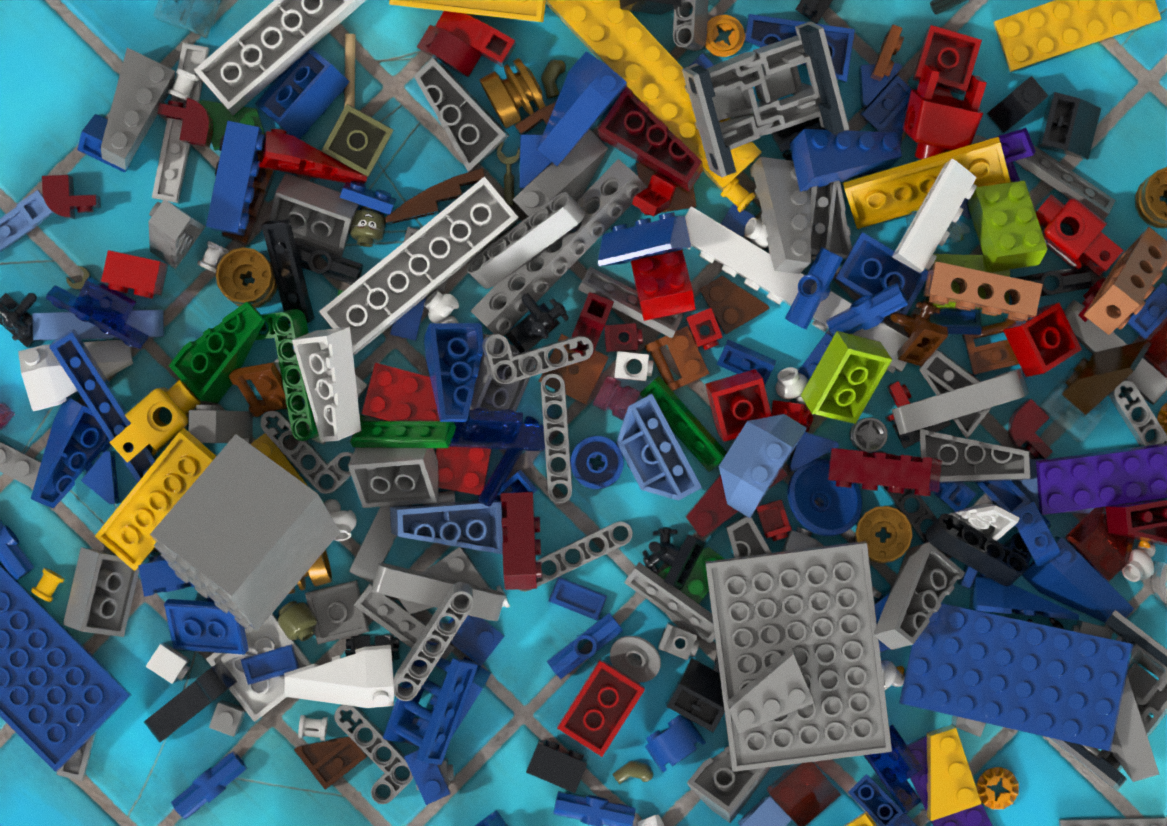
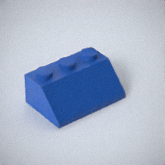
M311 48L278 76L257 100L255 105L289 135L300 139L309 131L314 122L325 113L335 98L344 91V88L350 81Z
M675 212L659 215L660 220L651 222V219L647 218L635 221L636 226L627 228V224L611 227L612 232L602 236L598 257L599 266L620 265L629 263L632 260L690 248L691 243L685 216H675Z

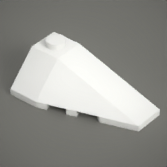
M129 339L83 342L106 378L133 364ZM50 344L18 351L21 375L33 411L60 405L67 401L66 397L77 392L76 387L51 351Z
M986 503L950 513V515L996 541L1016 525L1020 519L996 505Z
M391 645L362 647L355 650L356 654L344 658L338 655L332 657L331 662L322 665L311 664L284 673L285 697L363 708L394 706Z

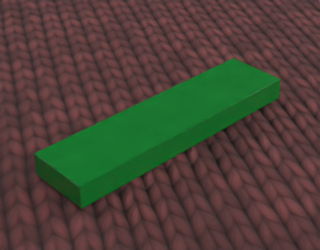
M660 376L639 393L643 398L653 394L671 430L708 472L722 462L727 452Z
M360 421L361 431L352 435L350 443L353 448H449L456 426L454 422Z

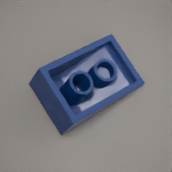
M861 232L835 279L862 297L866 295L873 296L898 283L906 296L908 305L895 312L906 315L926 282L928 271L924 269L923 272L919 273L894 259L892 256L895 251Z

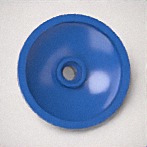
M816 459L798 468L791 476L788 484L789 505L796 519L809 531L822 536L841 535L851 529L860 517L862 510L861 492L857 483H852V488L837 487L836 481L828 480L830 461Z

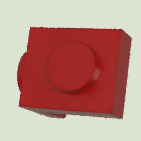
M654 174L651 177L648 188L635 195L632 205L638 207L644 214L654 217L669 208L676 190V184L658 174Z
M899 381L886 386L897 407L910 404L908 399L912 397L905 384L900 385ZM893 413L885 417L887 422L892 420L895 422Z
M773 400L772 416L785 414L806 427L805 432H809L813 422V414L807 405Z
M782 499L758 506L756 510L765 537H772L773 541L788 537L787 532L791 531L792 528L789 524Z

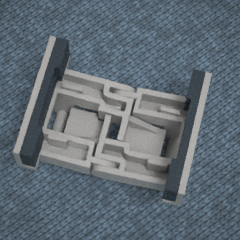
M810 21L795 26L797 36L754 49L751 52L742 53L707 69L697 63L682 69L686 83L685 90L689 94L696 119L695 126L699 130L708 166L712 172L721 178L735 173L736 168L731 154L732 149L761 138L760 136L768 135L819 117L821 127L833 134L849 129L823 27ZM806 62L811 85L801 83L797 65ZM754 86L758 99H760V101H756L754 90L752 88ZM789 94H793V96H791V97H788V98H785V99H782V100H777V99H779V98H781V97L787 96V95H789ZM731 118L727 121L719 122L720 120Z
M1115 610L1105 623L1111 631L1118 635L1117 641L1133 644L1129 666L1133 665L1128 670L1127 676L1148 737L1167 714V649ZM1138 664H1141L1143 667H1145L1147 670H1149L1152 674H1154L1156 677H1158L1159 680H1157V679L1154 678L1152 675H1150L1147 671H1145L1143 668H1141ZM1050 738L1114 790L1118 791L1127 780L1119 772L1122 766L1111 751H1100L1097 748Z

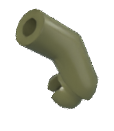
M553 59L548 62L541 75L547 99L559 96L556 79L559 74L566 70V65L562 60Z
M633 760L626 763L612 775L619 784L630 777L641 779L642 782H648L653 778V771L647 763Z

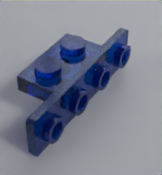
M90 276L86 279L78 297L56 285L46 295V299L51 301L55 307L70 311L79 320L92 323L99 327L103 333L116 336L129 347L141 349L149 338L147 334L126 324L136 301L116 290L109 289L107 285Z
M476 408L469 411L466 422H454L456 429L449 447L544 451V426L522 424L523 413L515 412L511 409L489 411L486 408Z
M892 724L889 726L892 752L864 755V757L902 812L907 813L921 803L920 798L907 779L921 771L923 767Z

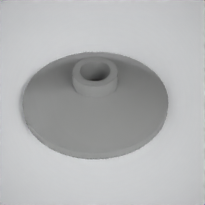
M624 636L616 640L611 647L610 659L613 667L637 682L652 680L661 668V658L658 651L650 642L641 637Z

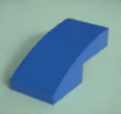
M963 482L940 483L939 492H932L955 512L965 509L977 495Z

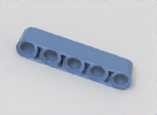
M163 310L33 313V340H57L75 329L81 339L164 337Z

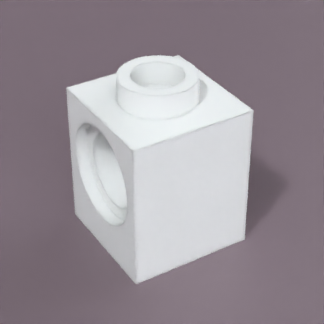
M617 351L614 378L646 382L647 376L652 377L653 361L648 360V354ZM632 359L640 361L642 365L640 373H629L626 368L628 361Z
M164 642L159 645L146 667L173 684L177 679L182 681L190 670V667L187 666L190 659Z

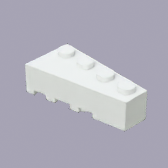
M350 327L317 330L293 339V346L320 441H339L361 431Z

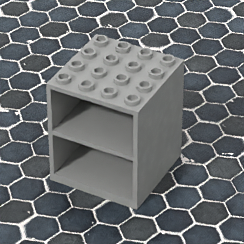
M235 434L150 535L156 542L153 546L169 562L168 565L175 571L176 576L185 583H192L198 593L205 598L209 596L215 601L214 604L226 614L229 611L235 616L234 619L247 629L251 626L258 631L340 531L318 493Z

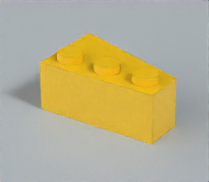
M949 725L928 732L927 817L929 820L933 821L981 805L982 803L956 727Z

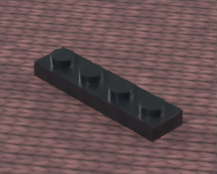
M290 219L266 221L262 224V229L283 311L298 309L305 315L307 323L311 322L314 319V314Z

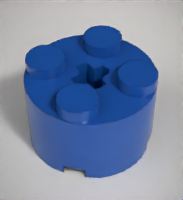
M591 436L577 444L572 452L570 464L572 473L579 483L591 489H603L618 480L623 471L624 459L621 450L611 439L603 436ZM597 455H601V461L605 462L604 466L598 467L597 470L592 469L593 464L589 462L590 458H596Z
M681 714L668 723L670 728L665 732L661 733L657 730L646 738L648 744L645 748L662 773L667 771L666 764L670 763L673 767L696 751V743L699 742L702 746L706 743L692 721L686 717L683 718Z

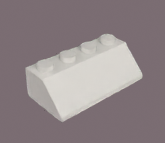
M950 159L945 163L892 257L919 273L923 272L925 268L929 270L937 257L933 254L938 245L943 246L950 235V232L946 230L951 221L956 223L964 210L960 207L964 198L969 200L977 187L973 184L976 176L954 159Z

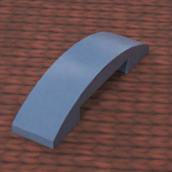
M39 190L19 202L16 208L0 218V252L21 239L53 213L46 205L43 195Z

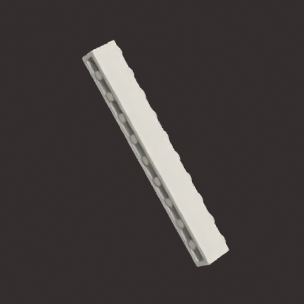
M692 206L685 215L691 247L700 251L699 256L709 263H713L714 260L723 265L721 270L733 277L736 274L746 279L744 284L756 291L759 288L768 292L766 297L780 305L783 301L789 306L792 305L799 292V280L805 276L804 274L774 271L769 253ZM817 283L812 285L811 294L816 291ZM830 291L827 299L820 302L812 318L814 320L812 325L826 332L829 329L826 320L849 309L851 303ZM883 322L871 329H861L852 334L881 342L892 358L887 371L890 373H894L895 370L902 372L907 362L898 360L897 351L908 340L906 336Z

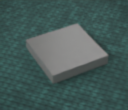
M357 580L305 593L308 607L317 619V625L314 628L317 644L370 631L366 614L354 606V603L361 595Z

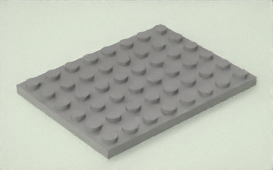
M862 541L706 561L732 772L892 752L879 640L873 635L877 623L867 542ZM792 647L811 691L814 703L739 734L730 714L727 701L750 681L755 680L771 663L776 662Z

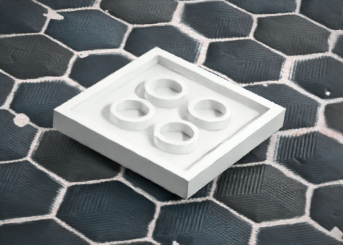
M273 613L258 631L251 626L245 629L249 649L245 655L214 652L206 659L212 667L222 661L238 682L230 687L229 690L254 722L286 698L284 675L248 685L241 659L293 644L299 667L311 665V662L293 640L287 638Z

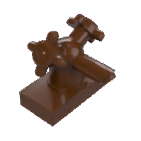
M928 301L917 302L916 307L922 309L919 315L912 314L908 316L898 312H893L890 315L891 320L904 327L908 333V340L897 351L898 360L922 366L948 337L947 327L931 323L930 316L934 312L940 313V308Z

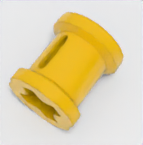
M734 178L720 194L723 198L727 197L738 207L737 210L740 213L756 196L753 192L749 193L739 184L737 178Z
M44 568L42 570V578L36 587H32L31 592L45 601L52 602L53 593L59 583H63L65 579L58 573Z

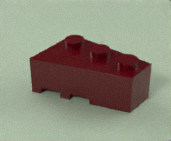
M533 492L501 493L505 590L537 589V578H542L541 562H536V555H541V540L535 539V533H540V517H535Z
M1167 498L1106 506L1108 533L1167 546Z

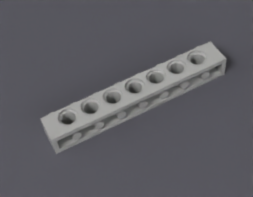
M618 159L577 201L585 211L582 221L497 283L471 312L493 334L504 336L529 311L522 302V296L529 293L534 301L537 302L631 206L635 195L648 187L630 168Z

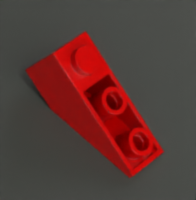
M444 11L435 25L436 28H442L458 37L482 56L501 67L505 65L516 46L514 39L466 13Z

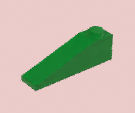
M245 302L225 316L220 324L212 329L208 328L200 338L184 345L169 364V367L199 400L218 404L233 385L229 378L230 373L242 367L266 319L250 302Z

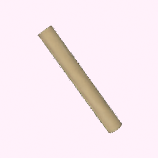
M345 34V77L350 82L344 88V108L346 104L355 108L356 34Z

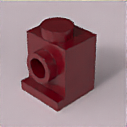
M636 323L604 326L606 352L638 350V344H643L642 328L637 329ZM620 333H627L629 340L621 342L619 340Z

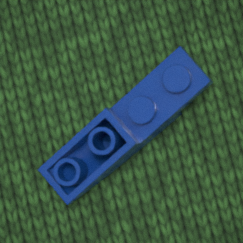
M867 774L848 791L853 799L880 826H918Z

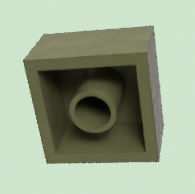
M346 104L321 151L369 177L394 129Z

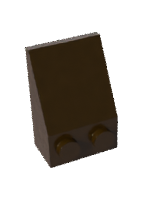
M1145 340L1098 351L1088 359L1083 357L1073 368L1075 371L1065 380L1064 383L1067 384V387L1062 395L1083 414L1087 415L1135 371L1152 343Z

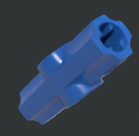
M821 247L808 274L799 280V292L785 317L787 321L807 330L820 302L829 296V285L843 260L841 256ZM817 283L816 291L811 294L812 285Z
M896 283L873 296L866 295L852 303L849 309L826 320V323L833 336L836 331L853 334L861 329L868 330L880 324L884 317L907 306L908 301L902 288Z
M0 520V561L12 578L17 581L35 567L19 546L20 542L17 536Z
M609 612L547 660V663L561 680L623 632V629ZM582 639H588L592 642L593 647L590 652L583 653L577 647L578 642Z
M233 751L219 761L212 769L206 770L192 782L189 788L171 802L176 812L184 819H187L206 802H211L227 788L226 786L247 769L244 761Z
M558 791L553 814L579 819L580 822L592 826H633L636 808L612 803L608 799L598 796L586 795L584 797Z

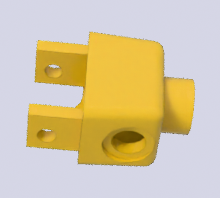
M180 379L169 389L166 387L156 388L125 414L131 424L109 443L127 463L147 445L153 447L152 455H155L166 447L179 431L189 426V410H194L196 405H200L201 402ZM162 407L169 409L172 413V420L169 424L163 423L159 418V412ZM130 442L133 444L134 449L132 452L125 451V443Z

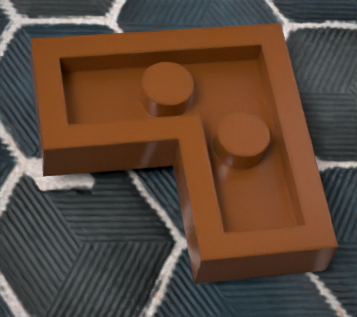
M892 24L887 31L870 78L881 81L884 75L889 77L894 65V61L890 59L892 55H896L899 52L904 37L900 35L903 28Z

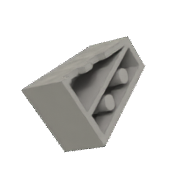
M938 348L922 366H919V371L936 395L981 382ZM991 408L953 420L966 439H968Z
M790 647L776 662L771 663L755 680L750 681L730 698L727 703L740 734L813 704L814 700L794 651Z

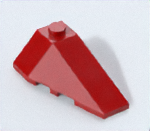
M271 129V131H266L264 134L265 143L259 159V167L341 183L357 181L365 184L367 181L366 175L292 135H286L287 132L284 130Z

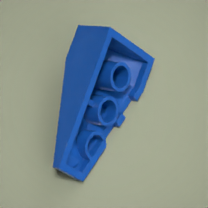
M586 51L567 74L537 150L558 167L625 89L627 82L609 66Z
M429 323L424 336V346L440 422H466L468 419L476 378L483 355L482 344L484 339L481 323Z
M69 396L66 397L67 401L62 403L54 418L31 495L33 501L53 509L74 487L77 477L84 470L88 471L93 466L91 462L100 452L104 453L111 445L109 438L87 404Z
M1056 536L1054 540L1060 549L1061 556L1039 567L1033 561L1022 575L1040 593L1104 623L1115 610L1125 618L1134 610L1066 540L1059 536Z
M980 573V576L975 577L971 586L969 607L976 611L1005 614L1015 612L1016 614L1027 616L1042 615L1043 617L1079 620V615L1013 584L1010 586L1001 585Z

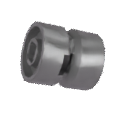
M862 418L856 424H853L850 430V440L853 446L860 451L875 452L885 445L888 437L885 425L875 418Z

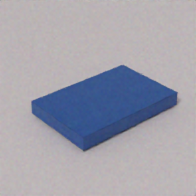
M167 599L164 603L173 649L245 655L249 650L245 628L234 619L235 616L229 611L226 614L214 604L215 602Z

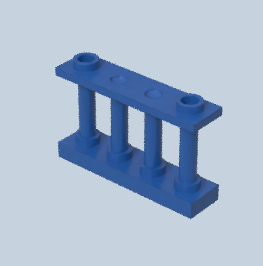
M427 641L430 645L438 644V642ZM441 657L435 666L447 672L443 686L441 687L427 678L413 699L402 701L397 698L383 739L403 743L407 739L420 747L416 759L423 763L442 765L478 667L472 661L453 658L450 662ZM416 660L413 662V664L415 666L422 667L426 664V662L423 660ZM405 681L401 687L409 688L412 684ZM424 690L438 697L433 712L419 704ZM415 715L429 722L424 737L410 729Z

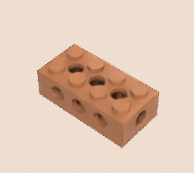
M1148 227L1118 258L1084 316L1108 335L1116 328L1121 330L1131 317L1129 315L1131 313L1136 315L1146 303L1144 300L1155 288L1152 285L1162 276L1163 272L1161 271L1167 266V241Z
M936 261L928 270L923 296L929 297L930 303L945 305L948 302L956 303L955 308L971 311V309L975 310L976 307L982 309V314L997 316L1005 313L1008 314L1007 319L1023 322L1024 320L1028 321L1030 317L1036 316L1043 284ZM952 281L957 282L960 286L958 294L951 289ZM979 286L984 288L986 292L985 299L980 298L978 295ZM1005 292L1009 293L1012 297L1011 305L1007 304L1004 299Z

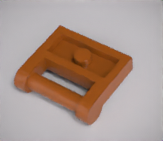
M1005 318L1003 322L982 326L981 335L962 334L972 375L1019 364L1008 340L975 347L974 339L1003 333L1005 328L1016 321Z
M688 326L677 330L672 338L664 336L644 346L647 353H651L663 381L672 391L710 374ZM667 345L682 377L681 379L674 380L660 347Z
M274 362L238 368L230 373V380L234 385L238 386L248 402L249 411L252 416L259 417L268 411L287 409L282 376ZM251 379L263 400L257 399L246 380Z

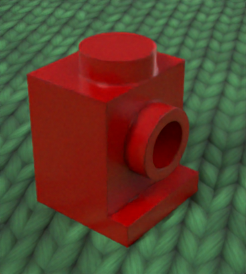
M712 308L686 317L697 348L703 346L704 350L719 345L718 339L723 338ZM701 326H708L710 333L706 336L700 333Z

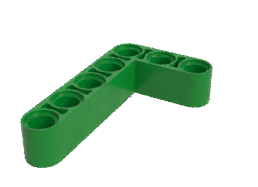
M298 309L261 314L266 320L255 340L275 338L292 434L299 441L318 437V430L297 356L293 351L292 342L293 339L309 333L306 317Z

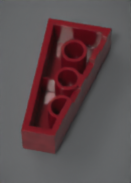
M626 86L598 128L600 139L690 192L703 172L702 161Z
M832 448L828 480L836 481L837 487L852 488V483L862 484V489L878 491V486L888 487V492L904 494V489H914V495L931 496V491L939 492L942 460L930 457L898 456L888 453H869L866 451Z
M783 468L770 488L788 476ZM721 474L718 475L711 486L685 515L701 538L738 512L727 505Z

